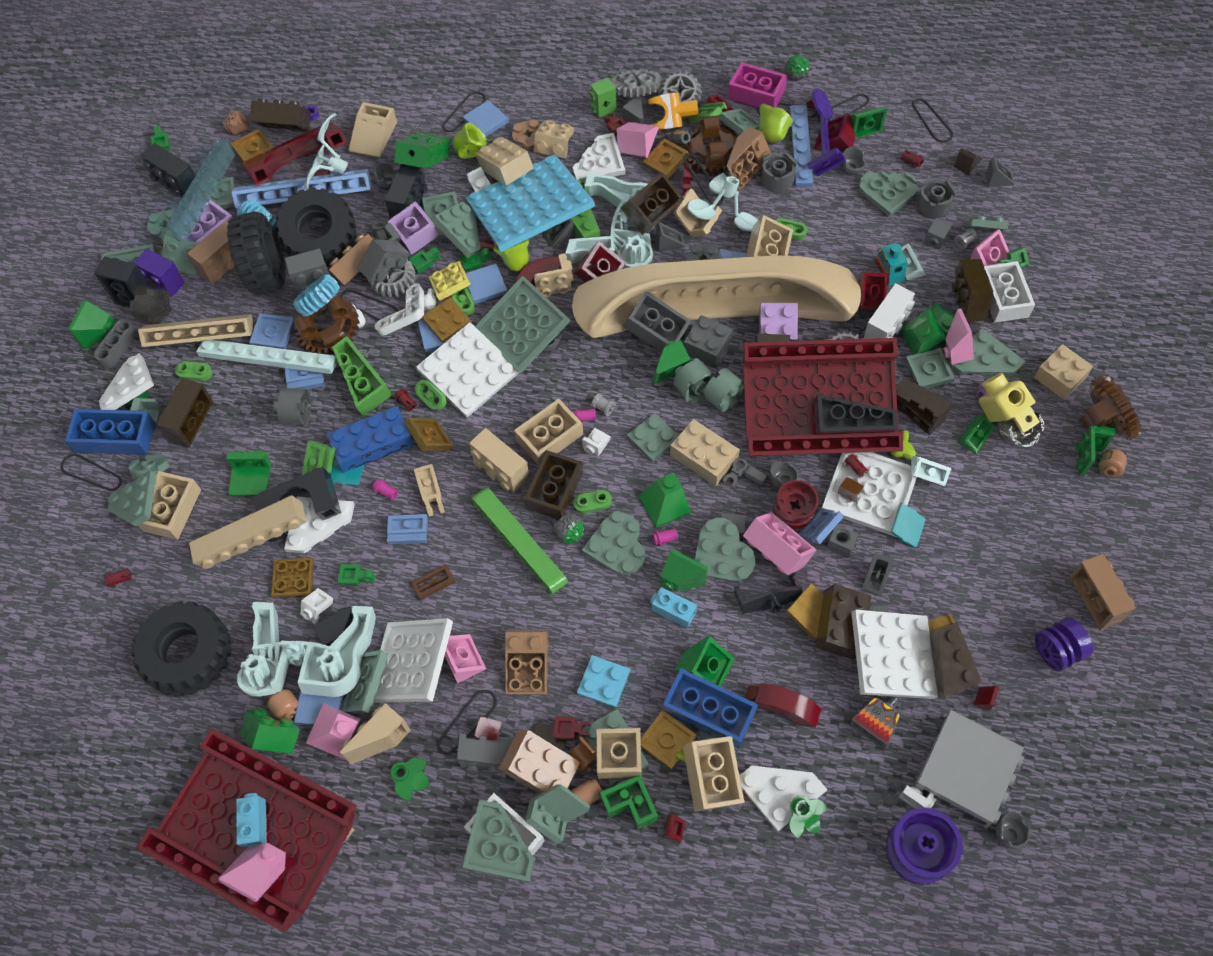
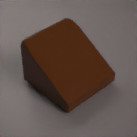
M846 477L837 493L855 502L864 486Z

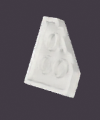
M614 133L597 136L594 144L588 147L581 160L575 163L573 173L577 181L580 180L581 183H585L588 173L614 177L625 174V167Z
M140 353L131 356L123 363L99 400L101 410H116L154 386L145 360Z
M297 497L303 504L307 522L300 525L297 529L289 530L284 550L296 553L308 552L318 542L324 541L334 534V531L351 522L355 506L354 502L338 500L341 513L323 520L315 514L311 498Z
M750 766L739 775L742 790L777 832L789 823L792 815L790 803L794 797L801 795L808 799H818L827 791L826 787L812 772ZM801 803L798 805V810L802 807Z

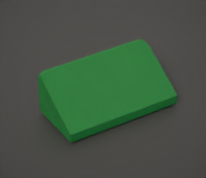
M984 414L977 415L957 440V443L977 454L995 429V426Z

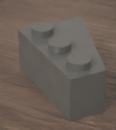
M460 733L457 760L462 769H465L467 773H478V770H487L486 773L499 774L500 770L498 768L513 740L502 738L499 741L486 740V736H479V740L468 739L466 734Z

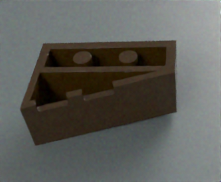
M904 378L896 385L897 409L928 435L932 434L945 422L952 406L951 402L907 378Z
M949 623L931 630L932 657H934L937 698H946L982 683L959 624Z

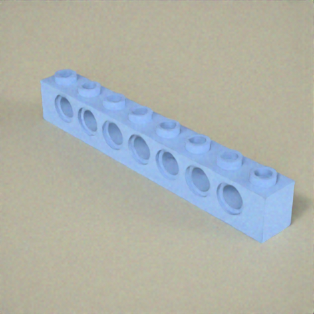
M364 169L344 172L343 175L335 173L313 176L309 181L308 187L318 190L324 188L328 189L330 193L344 194L370 190L371 180L369 170ZM306 178L263 183L259 186L235 187L232 190L235 208H239L248 199L254 200L260 205L286 202L289 196L295 195L298 191L304 189Z

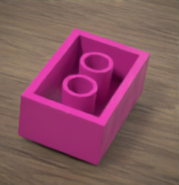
M741 62L729 83L728 99L759 108L761 104L776 108L786 90L787 75Z

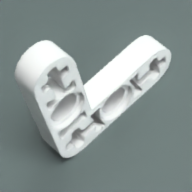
M413 284L406 290L405 309L389 315L375 324V329L379 335H387L423 317L424 290L421 286Z

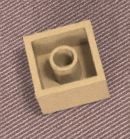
M1062 344L1039 367L1034 378L1065 400L1087 378L1093 366Z
M640 728L597 729L598 779L634 778L639 775L642 778Z

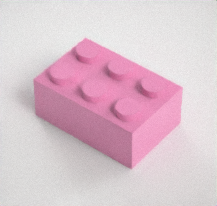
M773 512L756 517L743 535L749 545L760 550L764 558L775 563L778 570L787 575L802 569L816 552L812 545Z

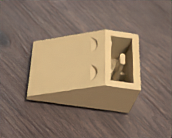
M363 102L356 116L349 152L380 158L397 123L394 108Z
M386 703L382 707H378L374 711L373 717L358 728L357 734L343 744L340 753L350 764L396 747L411 731L405 720Z

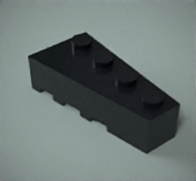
M817 394L814 398L816 435L895 432L898 429L897 413L894 409L865 405L860 402L846 401L836 397L831 398L822 394Z

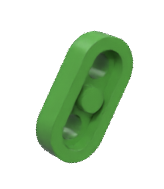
M785 218L775 220L793 229L791 239L802 240L806 237L807 226L804 223Z
M467 287L451 295V298L467 316L474 312V301Z
M185 361L179 363L175 369L180 379L184 378L191 381H207L213 374L211 367L207 363Z
M420 380L416 384V394L429 408L441 410L445 407L446 396L432 382Z
M605 490L580 494L574 499V509L580 514L605 510L610 507L612 498L610 493Z

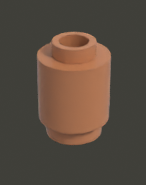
M596 779L585 781L572 789L571 792L590 805L600 799L599 796L602 789Z

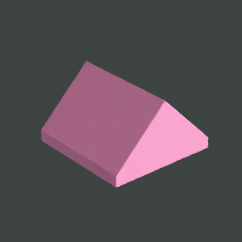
M628 122L617 129V145L620 154L648 158L658 126Z
M996 229L974 248L970 259H981L984 266L1003 264L997 263V260L1007 259V253L1010 251L1000 229Z
M470 634L449 636L444 656L457 683L486 670Z

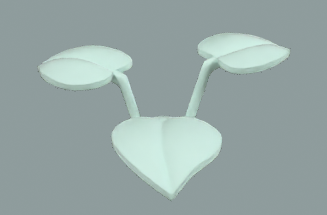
M335 113L331 114L320 128L317 140H320L323 145L319 149L318 156L315 157L312 168L305 180L304 189L309 190V181L319 168L332 172L336 171L343 175L348 165V162L340 159V155L324 141V133L330 120L337 115ZM324 146L335 157L332 156L330 159L324 157ZM323 160L328 162V166H323L319 164L323 163Z
M724 173L716 176L709 184L710 190L719 194L712 205H709L706 201L695 199L690 201L687 207L690 213L700 219H712L716 216V211L713 208L722 195L727 198L735 196V216L737 218H735L734 223L736 226L744 231L752 232L753 225L758 221L748 213H738L739 192L737 188L739 180L732 176L726 177Z

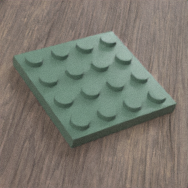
M522 276L475 327L501 351L502 356L521 374L571 320Z

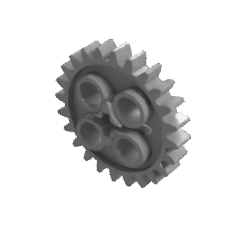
M634 69L631 72L627 70L626 73L616 74V76H612L610 81L616 88L618 96L632 97L636 95L638 97L639 95H650L651 92L659 90L662 77L657 72L653 73V71L648 72V70L641 69L636 71Z

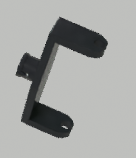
M795 572L789 575L793 587L770 590L744 600L739 586H735L734 593L742 614L768 609L771 613H775L774 608L776 612H779L782 609V605L795 601L802 593V587Z

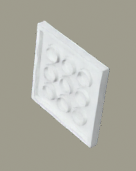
M470 322L416 366L417 371L444 393L446 399L466 418L519 374L502 356L501 351Z
M872 452L842 453L821 510H834L836 513L840 511L844 516L843 519L896 537L890 531L899 504L904 503L908 505L917 477L911 475L910 465ZM849 455H857V459L869 470L867 474L864 473L865 476L859 478L849 466H845L844 460ZM846 477L864 486L855 502L837 493Z
M865 610L852 611L860 694L926 699L937 698L938 693L927 616Z
M445 618L387 623L380 650L388 653L387 664L382 672L380 686L376 690L373 699L374 703L433 701L453 621Z

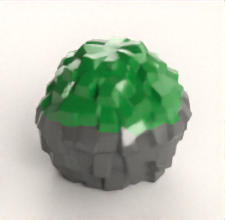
M801 54L793 55L785 63V75L794 81L804 79L810 71L809 61Z
M568 512L554 524L558 538L564 543L571 544L577 542L584 535L582 518Z

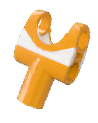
M679 93L663 94L648 99L649 105L656 104L665 109L664 118L658 123L651 124L658 126L660 130L683 127L682 117L699 115L697 100L680 102Z

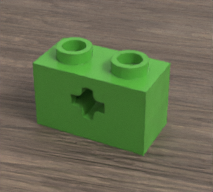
M606 78L591 84V92L589 94L592 102L590 104L592 113H596L601 118L616 112V88L610 79Z

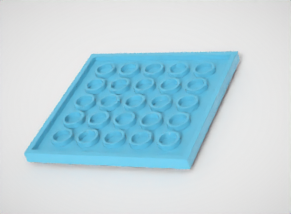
M556 155L548 156L546 159L532 164L534 169L507 186L499 181L465 197L469 206L501 252L595 207L594 200Z

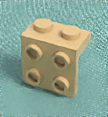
M550 120L544 121L535 133L534 152L566 158L568 140L574 133V127H570L569 124H556Z
M689 189L683 196L684 200L674 210V214L692 237L705 236L711 231V227L718 220L722 210L719 206H715L713 210L716 211V216L712 219H700L694 216L687 207L690 201L699 199V197L692 189Z
M566 253L559 254L560 269L534 275L535 286L545 297L572 291L571 281H574L571 260H567Z

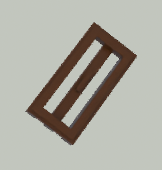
M444 565L412 581L411 584L419 600H422L455 583V579L448 566ZM446 571V574H444L443 576L437 579H433L429 581V583L419 588L417 587L419 584Z

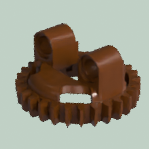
M718 116L703 117L700 122V129L694 128V132L689 131L691 140L683 144L682 148L693 155L705 159L706 165L703 162L700 163L706 172L710 173V176L712 173H716L718 176L719 172L725 174V170L728 171L727 164L729 161L726 156L733 150L737 134H732V129L727 131V126L722 129ZM720 138L721 141L708 143L705 151L703 139ZM692 156L686 159L688 164H691L692 171L696 168L697 173L702 171Z
M338 295L334 296L327 304L309 316L303 317L301 314H297V318L294 320L297 341L310 353H326V355H330L331 352L334 353L332 347L346 336L354 342L352 336H357L355 331L359 330L357 324L360 323L356 308L345 297L342 299ZM328 310L336 323L319 332L312 320ZM349 319L351 324L348 323L347 329L345 331L347 334H345L342 331V329L344 327L345 321ZM312 340L322 341V342L324 343V345H320V344H316V343H315V346H314V345L311 343V341H312Z
M1100 375L1092 379L1090 383V397L1094 405L1089 407L1085 411L1087 414L1080 418L1086 429L1088 430L1090 426L1115 428L1117 436L1125 437L1129 441L1140 435L1142 425L1131 402L1127 399V396L1123 393V390L1119 388V385H1116L1106 375Z

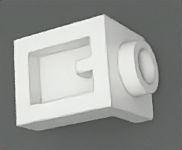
M481 167L467 174L468 180L475 192L490 185Z
M594 428L587 438L584 437L582 439V445L587 453H594L599 456L611 437Z
M317 588L301 601L300 614L306 620L316 624L319 614L333 604V598Z
M908 785L899 796V798L915 809L932 808L937 800L933 797V793L929 792L925 798L919 789L909 787Z

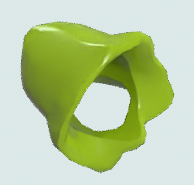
M761 104L758 131L763 133L767 142L775 144L784 139L788 128L793 124V119L784 109L772 108L771 106Z
M466 123L456 133L452 141L453 150L462 159L476 157L475 153L480 151L482 147L487 146L486 136L474 124Z
M529 239L502 252L495 244L494 251L501 256L504 264L510 270L521 271L529 262Z

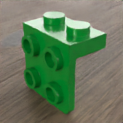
M1090 426L1087 432L1083 433L1082 439L1076 445V453H1079L1076 469L1079 470V476H1084L1095 462V452H1103L1115 436V428Z
M257 450L254 452L235 451L227 453V461L232 467L228 491L230 496H256L260 492L268 490L272 462L266 452Z

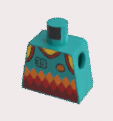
M897 243L880 248L874 260L881 273H888V286L905 281L907 259L901 250V245Z

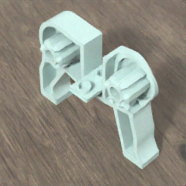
M588 173L585 191L589 196H602L617 207L612 220L611 236L569 239L566 250L567 260H571V264L581 261L591 248L600 241L626 262L623 266L625 268L649 264L653 259L650 234L645 233L642 235L640 232L629 231V227H636L620 208L647 184L629 183L619 180L614 176Z
M253 602L252 609L255 613V621L253 625L254 644L252 651L254 655H248V659L245 662H241V669L237 676L238 685L243 692L256 697L280 692L283 689L289 664L295 666L302 665L298 679V685L302 694L339 697L349 693L357 685L361 674V659L371 643L376 616L373 607L353 606V622L330 646L306 641L279 642L278 614L274 604Z

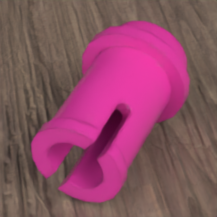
M595 408L572 411L580 421L596 420Z
M383 479L376 480L372 488L375 490V493H380L392 501L398 494V490L386 484Z
M673 528L662 532L655 531L652 534L655 545L662 546L663 543L678 540V534L676 529Z

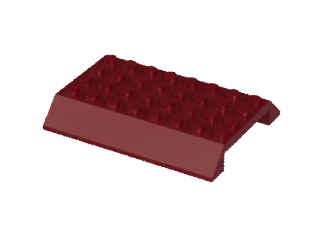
M897 338L744 343L743 386L746 443L749 456L902 452L903 435L898 429L895 432L816 435L814 398L817 394H822L831 398L836 397L846 401L860 402L865 405L894 409L897 413L894 359L898 357Z
M211 728L199 747L206 752L158 829L148 828L136 848L285 933L304 914L351 831L357 805ZM256 793L258 796L266 799L267 843L286 853L285 870L257 902L218 881V878L246 850V848L237 845L236 799L244 798V795Z

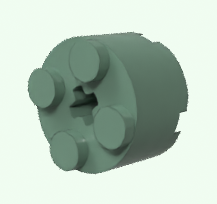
M695 358L675 370L673 384L686 401L696 403L706 396L703 394L704 389L714 375L702 361Z
M724 368L718 372L720 375L717 378L714 376L711 378L703 393L706 395L704 398L721 412L729 408L733 410L739 404L738 399L744 394V381L729 369Z

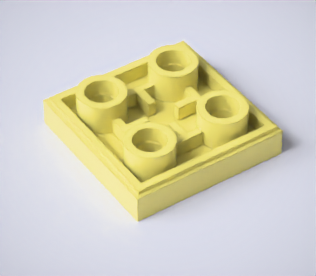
M460 261L451 263L448 267L441 271H436L429 276L439 301L471 285Z

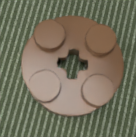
M533 119L515 124L512 132L513 142L522 145L523 149H534L535 133L541 126L539 122Z

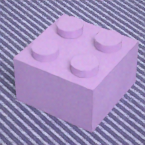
M416 202L387 221L388 223L391 222L401 236L402 243L411 254H414L440 235L434 223Z
M761 303L759 306V333L790 335V341H797L798 303Z

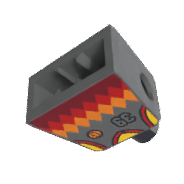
M886 696L884 701L874 697L853 718L850 726L884 749L900 717V714L894 710L898 700L894 696Z

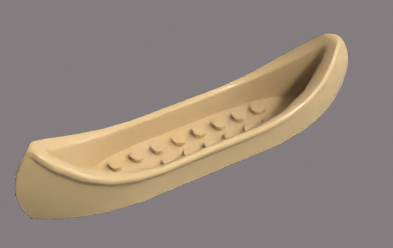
M772 255L652 263L607 273L578 286L574 294L572 310L577 324L592 338L627 331L623 325L645 291L689 320H698L700 315L709 319L759 316V306L761 303H798V318L848 321L858 310L861 300V289L855 276L848 268L821 259L803 256Z

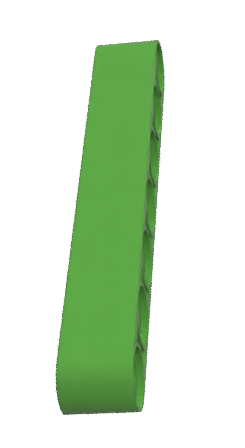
M485 487L471 497L475 507H479L478 510L487 521L490 520L489 523L499 534H502L501 537L510 547H513L512 550L522 561H525L524 564L534 575H537L536 578L546 589H549L548 592L551 595L568 583L565 575L488 487Z

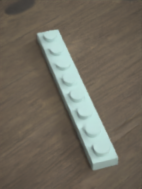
M204 340L196 351L199 357L332 374L338 362L336 356L218 340Z

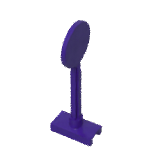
M815 89L812 92V100L820 115L822 152L820 157L808 162V169H813L815 175L820 176L845 163L846 157L837 148L830 151L827 120L833 117V111L830 101L824 92L820 89Z

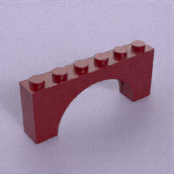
M330 121L324 133V141L334 150L347 144L341 128ZM322 125L242 162L241 164L248 178L256 186L272 180L273 173L286 163L305 154L318 151L323 145L320 140H317Z

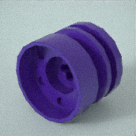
M1066 617L1056 622L1053 626H1048L1035 634L1034 641L1039 654L1046 664L1056 672H1061L1067 667H1071L1075 662H1080L1093 654V645L1089 634L1072 617Z

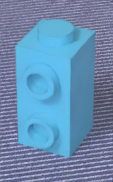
M662 587L658 593L655 592L650 600L653 612L687 629L697 612L696 604Z
M256 793L246 794L244 798L236 799L237 845L246 848L267 843L266 799L258 796Z

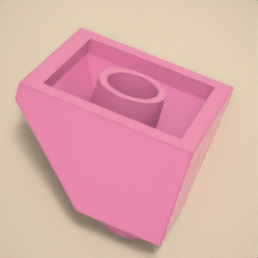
M957 309L945 339L946 347L943 348L945 358H949L952 365L974 359L972 331L962 309Z
M323 703L306 743L345 760L340 753L342 746L348 739H352L357 734L363 719Z
M269 843L249 846L218 878V881L257 902L285 870L286 853Z

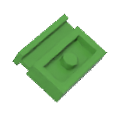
M725 102L702 104V108H698L699 115L689 116L688 119L690 123L700 124L703 117L720 115L722 109L727 108Z
M313 440L308 441L302 475L320 467H324L331 474L335 448Z

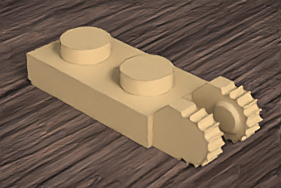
M429 464L414 469L421 497L426 505L429 517L433 516L430 502L437 501L438 510L440 513H444L441 500L442 495L433 465Z

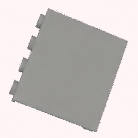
M951 710L940 728L914 787L921 792L925 789L985 822L984 828L987 829L992 823L996 824L999 820L1001 812L998 809L1000 805L1005 804L1009 795L1006 790L1008 786L1011 787L1016 779L1017 775L1014 774V771L1023 762L1024 756L1021 754L1024 747Z

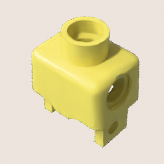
M999 373L982 383L987 394L979 399V404L989 421H998L1006 434L1017 427L1021 433H1024L1039 423L1038 418L1030 407L1036 401L1022 381L1008 382L1004 374ZM1026 416H1029V417H1030V421H1029V422H1026V420H1025ZM1012 418L1014 420L1013 424L1009 422V420Z

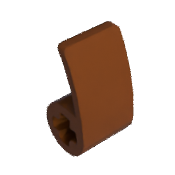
M580 736L579 739L582 742L569 753V756L580 762L578 767L582 772H585L596 762L597 752Z

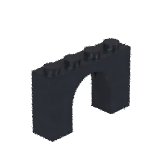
M324 467L315 468L307 474L299 475L286 483H280L277 487L262 491L253 497L256 512L291 495L296 497L300 494L311 495L315 514L323 520L340 514L341 509L331 474ZM288 531L268 541L272 543L288 536Z

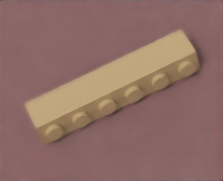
M252 314L144 325L138 331L142 347L250 336L253 333L254 325Z
M291 495L190 542L193 564L204 569L211 568L214 564L229 560L232 556L244 553L256 545H262L273 537H279L284 532L297 529L300 525L307 522L302 502Z

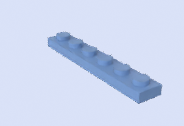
M791 105L790 117L793 119V124L791 125L793 158L796 161L795 185L796 187H813L812 169H808V162L811 161L807 105Z

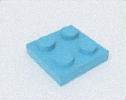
M592 655L577 695L617 708L630 673V668Z

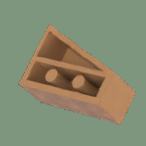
M362 233L355 240L357 243L353 247L349 245L342 252L344 256L340 259L336 257L329 264L331 266L329 270L343 285L359 272L358 267L373 239L369 234L364 235Z

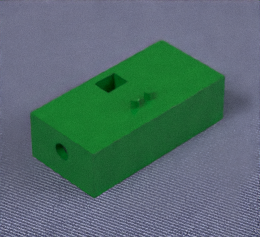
M418 132L396 141L394 163L429 168L449 158L451 137Z

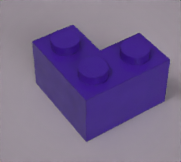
M147 248L134 261L143 276L150 279L157 287V292L163 296L173 297L185 284L174 262Z

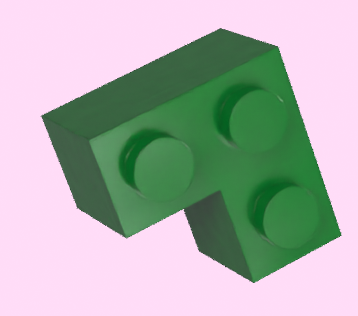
M256 708L254 711L246 710L239 735L253 750L293 754L300 729L291 719L281 718V720H274L267 714V711Z
M640 775L600 792L601 801L609 818L629 810L638 830L658 821L657 812Z

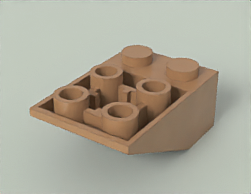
M747 127L736 139L727 164L730 175L739 180L737 188L739 191L762 168L764 158L771 153L763 133L751 127Z
M508 629L505 632V694H547L549 629Z

